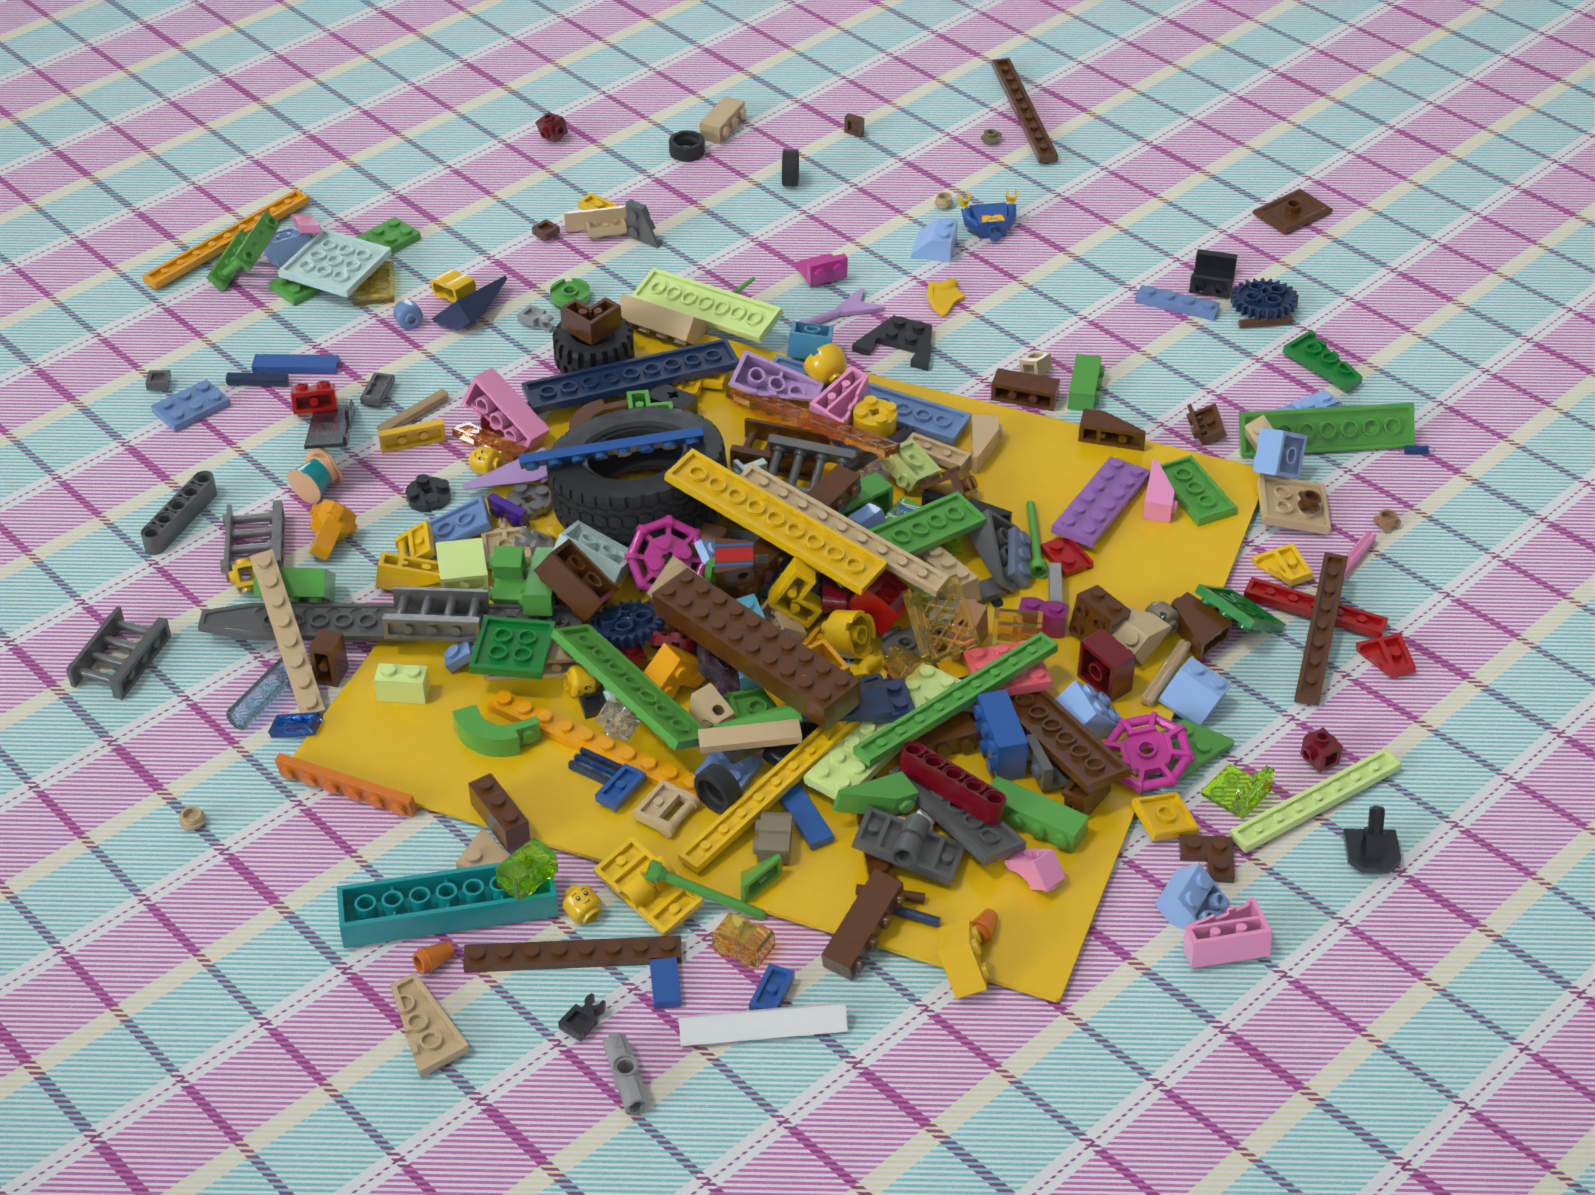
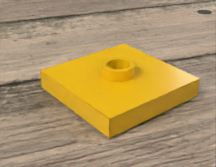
M1178 792L1137 797L1131 801L1130 805L1153 842L1179 838L1180 834L1198 835L1200 828Z

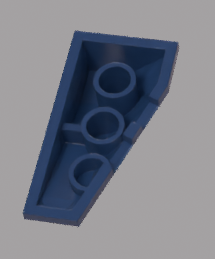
M506 275L457 300L433 317L432 320L435 323L457 331L464 327L467 330L478 324L476 320L483 316L506 282Z

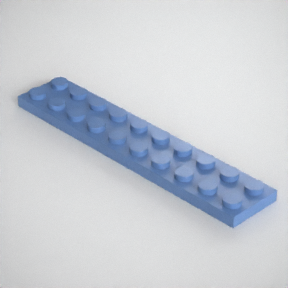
M778 354L772 360L775 363L808 376L803 369L804 362ZM869 383V395L896 404V428L913 427L914 432L954 445L971 422V413ZM831 384L824 385L820 393H822Z

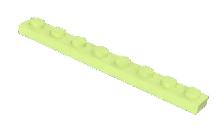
M1383 748L1230 829L1229 837H1232V841L1247 853L1400 771L1402 763L1387 749Z

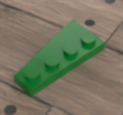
M1313 330L1284 345V354L1347 392L1362 383L1363 377L1347 362H1342L1339 359L1338 353L1335 351L1331 352L1327 348L1326 342L1322 339L1318 340Z

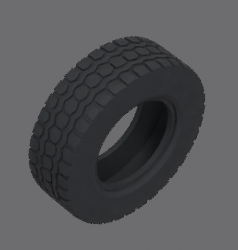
M650 406L617 410L613 413L609 412L599 417L596 416L588 419L587 422L576 425L575 428H571L565 435H562L557 440V443L553 444L551 449L700 426L703 428L704 441H701L696 446L677 445V448L671 450H664L662 447L656 448L650 453L631 452V455L625 457L610 455L605 460L585 459V462L580 464L565 462L562 463V466L553 468L547 465L549 488L558 521L563 528L567 529L578 520L624 546L631 545L637 531L636 527L639 524L645 525L662 519L666 515H672V518L695 529L702 526L704 522H708L718 512L666 482L664 477L665 473L692 448L727 468L724 440L719 429L710 420L705 419L699 414H694V412L660 406L658 408ZM647 469L665 470L656 475L640 479H612L632 471ZM665 527L649 534L653 539L665 535ZM671 528V534L676 537H678V535L684 534L676 529ZM643 539L641 545L648 543Z

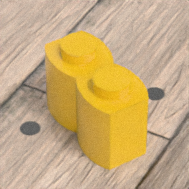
M449 269L430 280L433 293L439 298H446L451 303L476 291V283L472 277L466 274L461 275L460 272Z

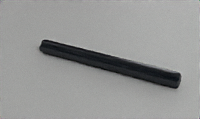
M906 426L847 461L843 466L853 472L859 471L879 459L887 448L904 442L915 431L914 428Z

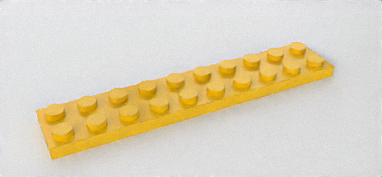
M693 448L665 473L664 480L792 556L799 558L804 563L859 595H862L887 568L888 561Z

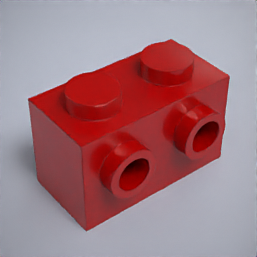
M319 381L317 385L299 383L295 387H291L294 415L337 410L338 402L335 383Z

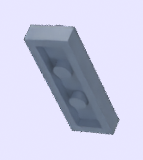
M1015 525L1008 530L1007 576L1024 589L1030 585L1031 539L1025 531H1021Z

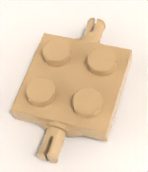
M504 517L503 524L501 518L497 520L498 528L481 533L487 569H490L489 556L494 554V546H517L514 544L513 536L523 537L520 534V527H508L507 519ZM530 545L520 546L523 547L527 564H529L531 556Z

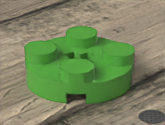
M572 278V281L565 282V279H561L550 287V301L558 307H562L574 298L585 304L591 300L589 284L579 278Z

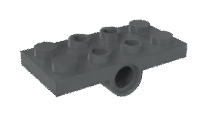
M868 806L851 846L947 886H950L965 849L958 841L931 831L929 820L921 814L912 813L903 820L871 806Z

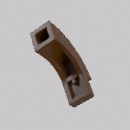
M599 399L582 406L572 416L569 430L596 416L599 417L602 414L613 413L622 409L628 410L626 400L604 404L603 400Z

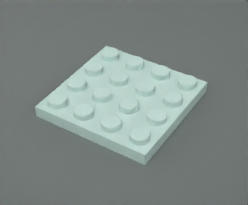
M323 228L278 270V275L280 278L348 298L392 255L391 248Z

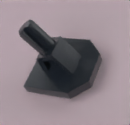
M1379 805L1369 808L1368 827H1364V829H1343L1342 834L1347 863L1361 873L1390 874L1401 863L1396 830L1383 829L1385 808Z

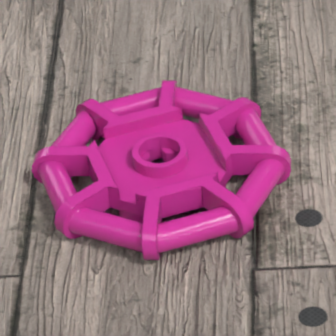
M666 515L662 519L645 525L639 524L636 527L637 531L628 552L624 554V559L628 562L636 583L635 587L638 590L641 589L648 592L652 586L648 581L651 578L657 579L666 566L662 555H667L668 553L675 556L688 567H691V564H699L696 572L704 577L706 564L702 563L700 556L699 558L692 557L691 549L688 546L691 540L693 543H696L702 539L699 528L695 529L672 518V515ZM665 527V535L653 539L649 534ZM671 528L688 535V537L682 540L672 535ZM643 539H645L648 545L644 554H637ZM637 561H643V564L646 565L647 575L643 577Z
M1155 711L1147 715L1117 720L1118 724L1103 743L1113 752H1121L1123 761L1131 768V773L1138 776V780L1130 776L1119 782L1131 787L1140 794L1147 790L1176 786L1178 779L1188 765L1195 760V754L1191 750L1187 736L1188 729L1184 725H1178L1158 715ZM1149 724V726H1145V727H1140V728L1133 729V727H1138V726H1143V725ZM1156 725L1168 730L1169 732H1159L1156 728ZM1123 733H1127L1125 741L1117 742ZM1178 739L1181 750L1173 749L1171 741ZM1145 747H1148L1149 750H1154L1150 754L1141 753ZM1173 759H1179V762L1170 772L1168 769L1170 762ZM1161 773L1164 776L1145 780L1147 775Z

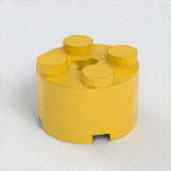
M868 395L864 397V400L855 405L853 409L852 432L859 443L874 446L896 433L897 406L894 402H888L883 399H877L873 395Z
M835 610L830 614L827 621H823L821 626L822 634L825 635V639L841 658L864 659L870 655L873 649L870 643L871 639H875L876 630L872 616L865 614V611Z

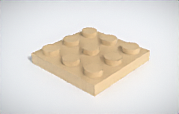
M1259 473L1257 486L1262 524L1316 534H1329L1331 524L1325 484ZM1306 490L1317 492L1321 496L1320 510L1315 512L1301 508L1298 505L1300 500L1299 494Z

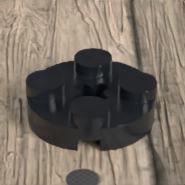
M427 474L418 475L416 480L411 482L405 490L409 506L418 512H432L431 508L436 507L442 509L451 500L449 481L438 477H429Z

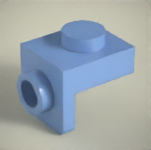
M459 642L456 645L450 646L444 652L446 668L452 673L470 662L475 644L472 642Z

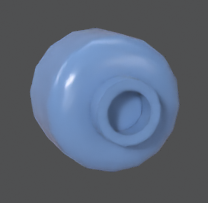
M409 299L402 300L394 307L393 316L403 329H414L421 324L423 313L414 301Z

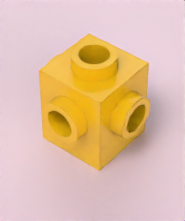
M250 558L235 560L236 564L232 565L233 571L228 572L231 585L236 584L237 590L242 589L243 593L253 591L254 569ZM243 572L250 573L251 577L249 580L242 579L241 575Z

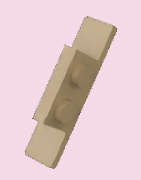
M626 206L564 213L566 232L586 230L588 238L591 237L593 239H599L607 235L617 237L627 233Z

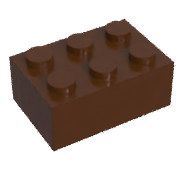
M570 539L554 549L534 570L539 579L544 584H547L555 592L556 596L564 601L572 609L573 613L584 622L601 609L620 589Z

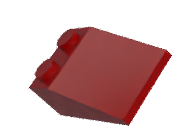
M885 569L862 595L856 593L846 606L849 610L865 611V614H870L874 620L876 634L883 636L912 603L914 591L891 571Z

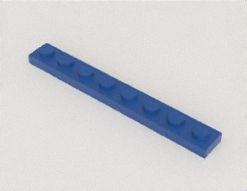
M700 426L519 454L518 457L521 469L535 471L540 468L539 466L549 465V467L553 468L562 466V463L565 462L580 464L584 463L585 459L591 458L605 460L610 455L625 457L631 455V452L636 451L650 453L654 449L662 447L664 450H671L677 448V445L682 444L696 446L701 441H704L703 428Z

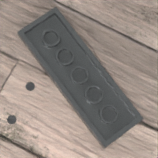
M899 766L890 769L889 775L900 772ZM907 776L919 792L916 803L984 866L1025 850L1026 841L1003 820L997 825L984 823Z

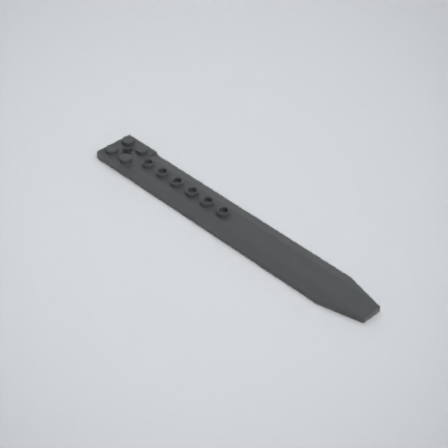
M252 602L202 610L198 623V631L243 640H276L265 603ZM291 603L302 640H314L319 630L324 629L343 633L344 640L429 641L384 639L382 618L384 613H396L397 609H394V603ZM489 604V612H478L477 617H481V624L484 616L556 621V628L583 625V620L577 617L567 604H555L552 616L523 615V606H519V604ZM407 609L406 614L419 615L421 609ZM431 610L429 615L443 616L445 610ZM454 611L453 616H467L469 611Z

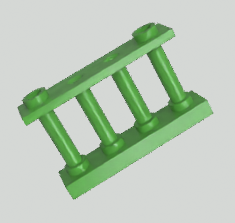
M267 211L263 212L249 234L243 229H240L235 234L206 278L221 292L225 290L240 267H243L248 272L251 271L281 224Z

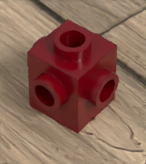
M548 112L535 122L541 137L545 140L557 142L568 133L565 119L551 112Z
M1323 727L1304 736L1300 754L1305 761L1309 762L1321 773L1339 764L1343 745Z

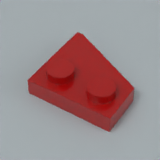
M1401 633L1356 642V651L1391 678L1416 673V666Z

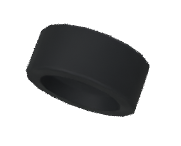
M683 130L672 134L669 138L670 156L675 160L683 162L700 159L705 153L703 135L691 130Z
M783 149L782 185L798 186L799 150Z
M716 763L709 764L694 778V787L697 795L715 813L722 815L742 796V790L738 781L722 765Z

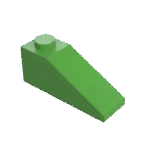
M900 771L838 790L833 809L835 812L865 814L868 806H871L893 816L901 813L906 814L913 810L919 792L904 772Z

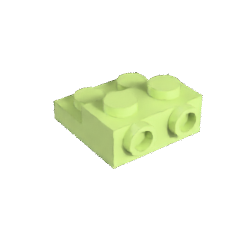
M913 438L887 448L879 459L882 468L891 473L896 479L898 486L906 489L907 492L917 489V487L922 485L921 480L939 474L942 470Z

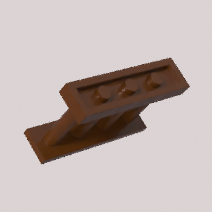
M745 418V437L747 438L743 446L732 444L730 449V467H733V460L736 459L745 465L764 458L769 469L773 452L770 451L768 442L764 450L755 449L752 446L756 439L767 441L770 433L830 445V433ZM782 455L776 476L789 478L795 458L794 455ZM806 458L803 460L798 480L811 482L816 465L815 459Z

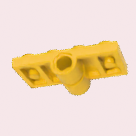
M631 836L595 866L593 872L661 936H668L704 905L703 899L697 894L664 881L652 883L645 880V873L652 859L661 862L662 866L666 867V871L676 873L665 858L660 855L655 857Z

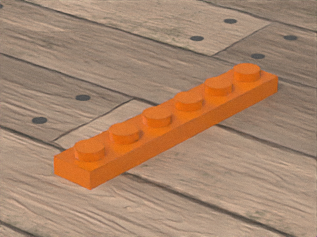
M279 753L274 760L280 775L286 779H296L310 787L324 788L329 793H339L353 801L361 800L375 808L389 809L400 816L414 817L418 810L413 795Z

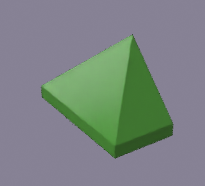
M776 854L741 872V901L748 902L782 874V856Z

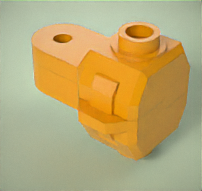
M324 499L319 504L314 503L308 515L312 516L309 526L314 531L315 536L308 553L326 561L336 542H342L348 535L352 537L358 527V524L355 523L356 514L350 508L333 500Z

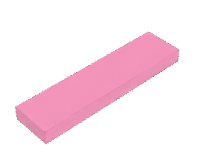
M291 214V221L300 233L320 232V225L312 214Z

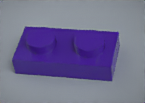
M493 492L487 497L489 511L494 517L506 518L507 522L513 527L527 526L528 528L530 526L526 509Z

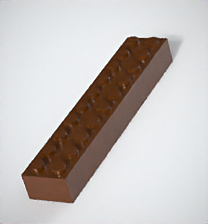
M689 568L680 572L652 593L655 614L824 730L827 731L862 703L859 680Z

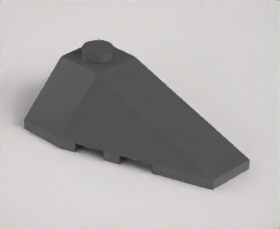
M986 509L981 512L987 518L986 522L982 527L969 532L968 537L998 585L1015 593L1017 592V584L1007 576L1008 530L1015 525L990 509Z

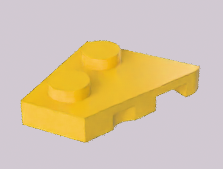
M1294 543L1252 556L1254 566L1290 586L1313 579L1312 570Z

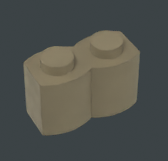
M762 811L761 818L755 820V835H759V837L753 839V854H757L758 862L779 854L782 856V863L789 864L793 813Z

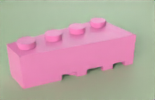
M493 367L473 378L461 403L466 408L470 406L474 409V414L480 419L486 418L491 422L490 426L493 429L504 432V437L523 452H527L544 442L550 431L548 426Z

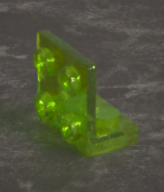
M1228 764L1202 789L1201 795L1239 818L1244 819L1271 792L1275 770L1266 765L1260 772H1255L1251 776L1234 765Z

